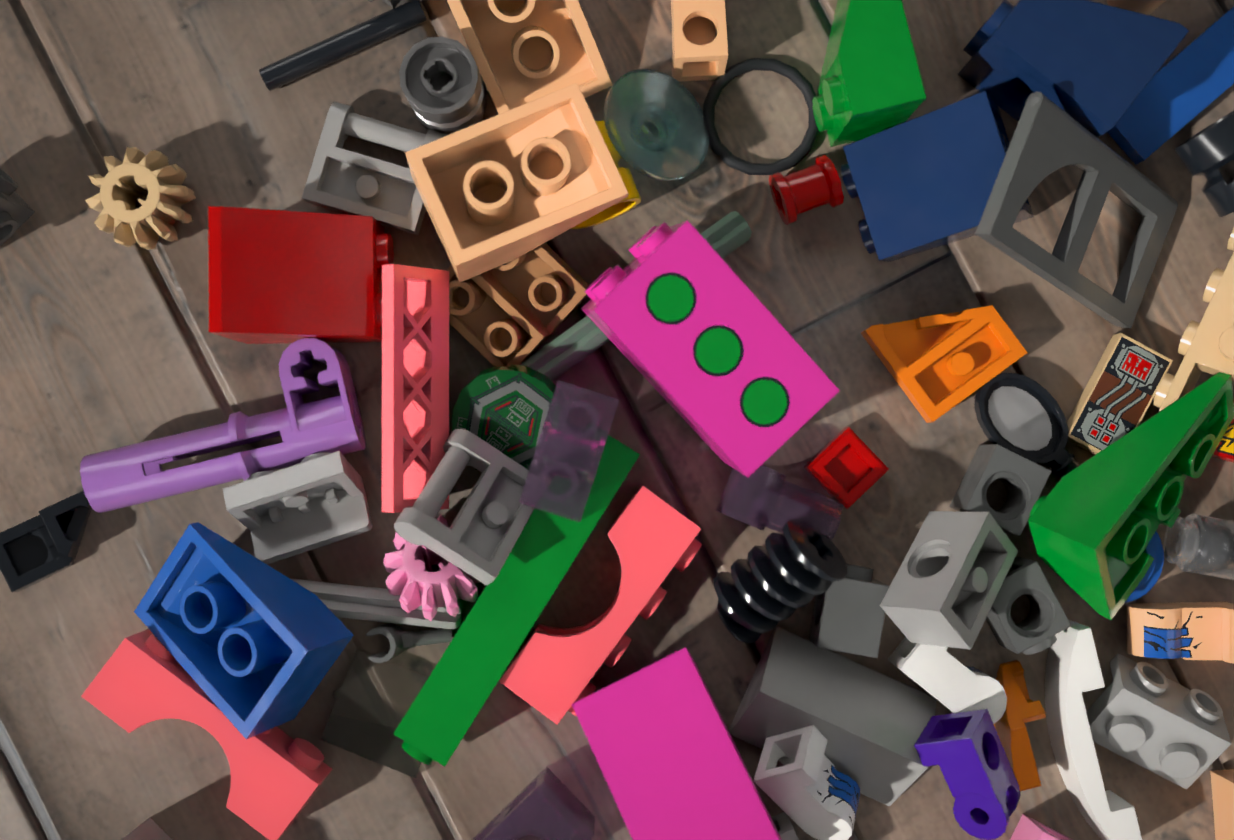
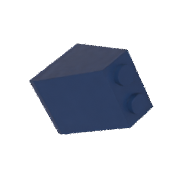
M1003 0L964 47L963 51L969 54L971 58L958 75L978 91H986L996 105L1018 122L1028 97L1035 92H1041L1098 138L1115 126L1189 30L1177 22L1089 0H1019L1015 5L1008 0Z
M986 91L843 147L848 163L841 165L842 178L850 197L856 198L859 196L865 219L858 222L860 235L868 253L876 252L879 261L891 262L976 235V230L1010 145L999 107ZM1028 198L1023 204L1015 223L1034 217Z

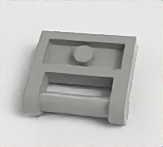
M334 101L327 113L302 198L308 203L348 215L373 216L382 225L419 235L426 207L411 176L410 169L342 149L343 144L348 136H352L399 151L408 152L445 137L447 134L430 129L427 134H423L354 113L353 106Z
M455 429L451 432L443 446L444 457L414 505L402 510L394 523V529L404 540L412 544L424 545L488 586L497 578L548 483L468 430ZM473 466L482 474L449 528L436 520L435 517L465 467Z

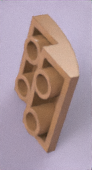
M546 243L513 261L459 283L452 265L446 270L449 271V323L495 368L520 365L532 356L588 297L584 291L589 284Z

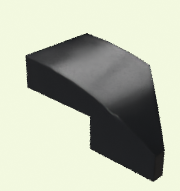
M84 490L38 511L40 515L0 533V570L11 592L24 590L74 564L92 509Z

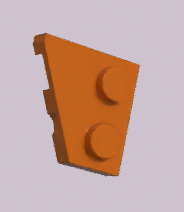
M993 305L889 324L872 325L861 332L862 336L926 423H932L1028 353Z

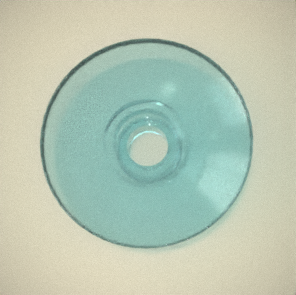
M637 69L621 76L608 91L604 104L606 130L617 152L631 167L653 179L675 181L687 177L702 164L708 151L709 132L704 126L702 108L683 84L660 71Z

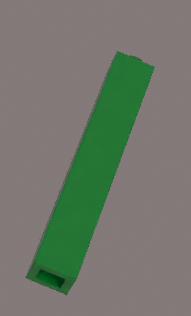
M588 423L529 517L497 578L484 588L393 733L404 741L401 747L407 754L424 764L431 765L435 760L444 767L446 766L640 456L639 453L593 424Z

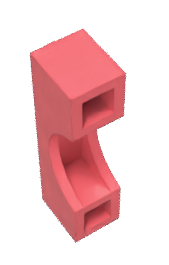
M641 485L607 531V535L618 553L622 569L620 586L610 606L593 621L578 627L555 628L538 624L512 659L499 682L557 725L567 711L577 716L572 704L594 693L596 686L589 681L603 663L612 668L623 655L632 640L625 632L636 617L640 615L647 620L657 609L667 593L660 585L673 567L680 572L684 571L701 548L702 543L695 539L701 528L651 490Z
M149 629L126 637L81 695L82 698L128 733L146 723L160 719L186 720L207 730L223 748L230 766L231 787L226 807L269 840H278L333 770L323 762L324 755L315 745L302 738H295L294 740L278 727L245 739Z

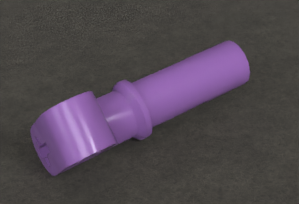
M302 338L291 343L283 351L279 361V376L286 408L253 416H247L238 411L229 415L228 422L84 456L81 461L80 475L84 493L90 506L96 512L103 513L240 479L245 481L251 474L256 472L277 471L300 464L305 457L315 453L340 451L342 454L364 450L366 448L365 432L350 368L345 356L324 341L315 338ZM312 358H315L327 364V370L318 373L319 384L328 388L339 386L340 395L304 404L302 395L319 391L315 381L304 377V371L312 368ZM277 436L282 438V443L242 451L163 471L161 464L244 444H251Z

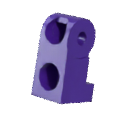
M988 709L932 716L914 744L923 767L940 766L950 792L955 798L953 806L954 817L963 830L979 839L992 840L999 838L1006 831L1009 817L1015 811L1021 794L1018 782Z

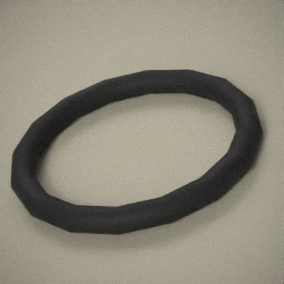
M750 58L730 66L725 70V75L719 76L712 83L703 103V129L711 149L727 166L747 175H771L793 168L811 151L819 133L813 114L812 100L816 94L812 84L795 67L776 59ZM752 70L773 71L789 78L802 91L809 109L808 129L801 145L788 157L771 164L750 163L734 156L722 144L714 125L715 105L722 89L735 77Z

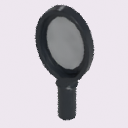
M1000 373L978 389L974 404L977 421L992 444H998L1036 464L1046 463L1052 469V473L1057 474L1060 478L1081 465L1075 459V455L1069 454L1065 449L1068 441V425L1063 411L1054 397L1039 383L1024 375Z

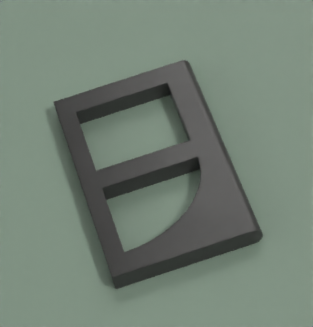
M1035 92L1026 101L975 234L1114 326L1131 328L1177 210L1178 202L1041 92ZM1072 165L1081 169L1083 174L1051 254L1015 230L1013 225L1023 204L1037 185L1052 172L1061 167ZM1109 191L1142 215L1112 295L1078 272Z

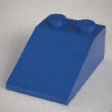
M199 522L189 524L134 611L245 739L295 719L354 636L314 593Z

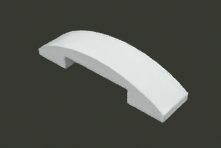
M1069 620L1071 626L1055 634L1057 641L1049 647L1046 663L1045 710L1055 760L1064 784L1075 805L1102 840H1142L1134 806L1111 790L1105 791L1082 696L1083 692L1104 688L1105 684L1091 628Z

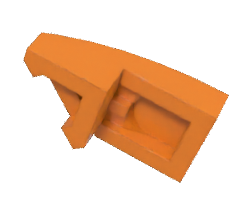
M1018 660L1002 663L999 666L996 680L1005 690L1007 706L1002 718L994 726L1018 782L1019 789L1024 791L1042 786L1025 723L1045 718L1046 712L1039 700L1033 701L1030 699L1021 663Z

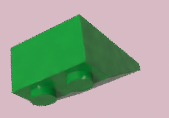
M838 0L818 85V96L813 97L812 100L816 126L820 132L827 131L830 147L859 141L902 124L908 120L926 99L902 0Z

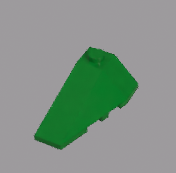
M1218 372L1063 476L1048 496L1040 497L1034 504L1028 523L1038 557L1099 615L1112 620L1144 578L1154 560L1151 555L1144 553L1150 539H1152L1160 524L1172 528L1181 512L1177 506L1183 494L1184 480L1187 476L1196 479L1202 475L1233 420L1234 401L1231 375Z

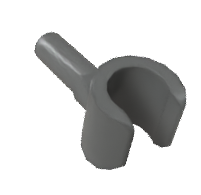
M394 623L380 625L371 629L366 636L383 634L390 642L389 652L374 653L368 656V659L374 663H384L400 655L404 649L451 642L453 639L452 629L441 628L414 632L413 630L403 631L400 626Z

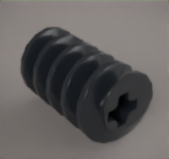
M789 519L783 525L784 536L780 533L772 532L765 539L766 548L754 546L748 552V561L746 559H737L731 565V573L720 572L714 578V589L718 596L717 609L719 616L727 630L737 640L744 643L756 642L762 633L770 632L780 620L788 619L797 608L809 604L814 595L827 591L832 582L844 579L847 574V564L838 548L827 536L813 528H807L796 519Z

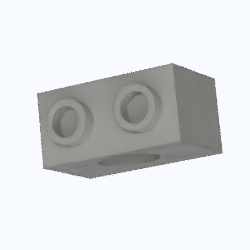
M929 511L880 607L911 643L971 650L1018 550L990 512Z

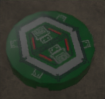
M523 365L492 367L481 371L461 390L452 410V431L455 429L468 430L533 474L541 476L557 463L570 437L568 406L563 393L548 376Z

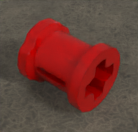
M827 155L817 157L815 165L783 176L780 172L769 176L773 201L781 219L786 225L796 222L797 215L826 204L834 208L842 205L844 202L838 172Z

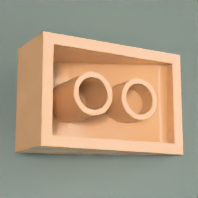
M447 0L498 114L575 83H578L584 98L613 86L578 0Z
M578 83L405 152L411 176L459 283L517 259L627 198L629 194Z

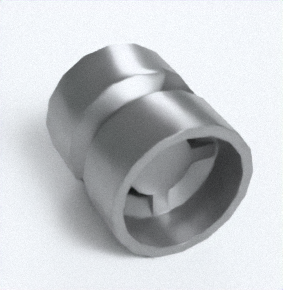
M443 36L426 38L413 45L404 56L399 70L400 87L421 124L428 130L449 135L479 123L485 113L487 97L483 80L471 52L460 42Z

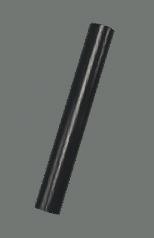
M411 0L260 68L259 73L268 90L272 91L427 21V18L419 0Z

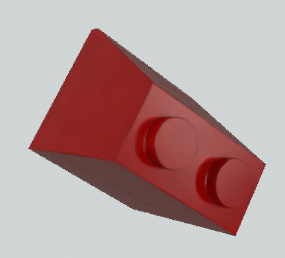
M208 206L209 333L245 344L293 343L302 338H315L326 343L382 342V265L393 264L394 261L391 234H384V227L373 216Z

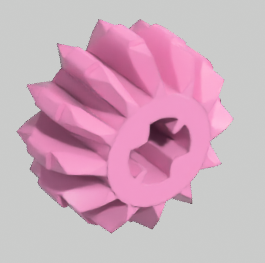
M440 515L437 520L448 527L447 519ZM395 533L393 543L396 551L386 553L384 557L385 569L390 573L385 582L391 595L400 596L399 601L404 611L410 613L422 605L424 618L431 622L437 614L438 607L446 606L447 612L456 618L459 613L458 599L476 602L479 594L475 584L481 583L480 581L424 545L412 544L404 540L398 533ZM439 564L440 570L433 572L432 565Z

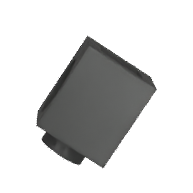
M998 444L979 445L949 507L959 512H990L1006 534L1021 536L1029 519L1030 512L1038 500L1051 471ZM999 479L1006 488L1007 497L1005 503L994 511L987 502L986 492L988 486L994 480Z
M1019 556L1015 557L986 617V621L999 645L1017 654L1023 652L1025 655H1031L1052 646L1057 641L1055 634L1067 629L1071 624L1038 562ZM1026 594L1030 602L1029 614L1023 621L1014 624L1010 614L1011 606L1019 596Z
M847 564V574L844 579L832 582L827 591L815 595L808 639L818 648L878 658L885 611L880 607V604L890 586L872 579L874 569Z

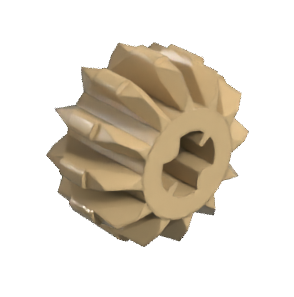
M127 147L123 162L114 156H104L109 172L105 177L100 174L89 176L91 183L100 188V193L85 200L91 209L101 212L94 222L99 230L106 233L114 232L113 238L115 242L123 246L131 247L138 242L140 247L147 250L156 249L159 235L170 242L178 240L177 231L173 224L177 220L182 223L193 222L192 216L182 210L181 205L196 198L193 190L182 186L187 177L184 169L176 164L169 165L168 157L157 150H151L145 156L136 147ZM144 190L148 191L146 201L142 200L145 199L142 194ZM138 197L141 198L138 199V201L142 205L140 208H136V200Z

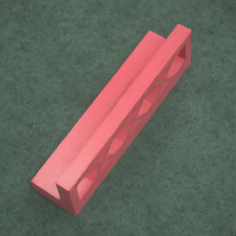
M388 264L382 265V512L400 513L404 508L412 507L444 457L443 446L449 437V271ZM449 495L440 510L449 509Z

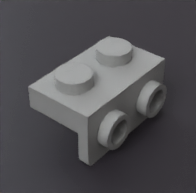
M340 451L311 454L305 457L300 464L275 472H256L251 474L242 483L223 488L226 511L251 531L255 557L265 564L370 531L373 526L362 477Z
M1116 654L1110 661L1113 682L1086 711L1093 742L1187 790L1232 744L1221 706L1206 692L1199 689L1189 690L1166 678L1159 669L1149 663H1137L1121 654Z

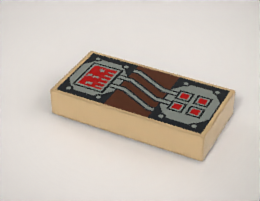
M1123 333L1114 334L1067 421L1068 441L1096 455L1138 427L1173 360Z

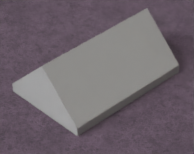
M775 626L731 723L729 732L732 736L763 749L767 737L814 725L828 740L824 755L833 763L835 769L855 780L860 787L861 794L890 807L928 769V766L923 767L914 744L930 718L935 716L937 700L925 692L834 651L818 648L811 641Z

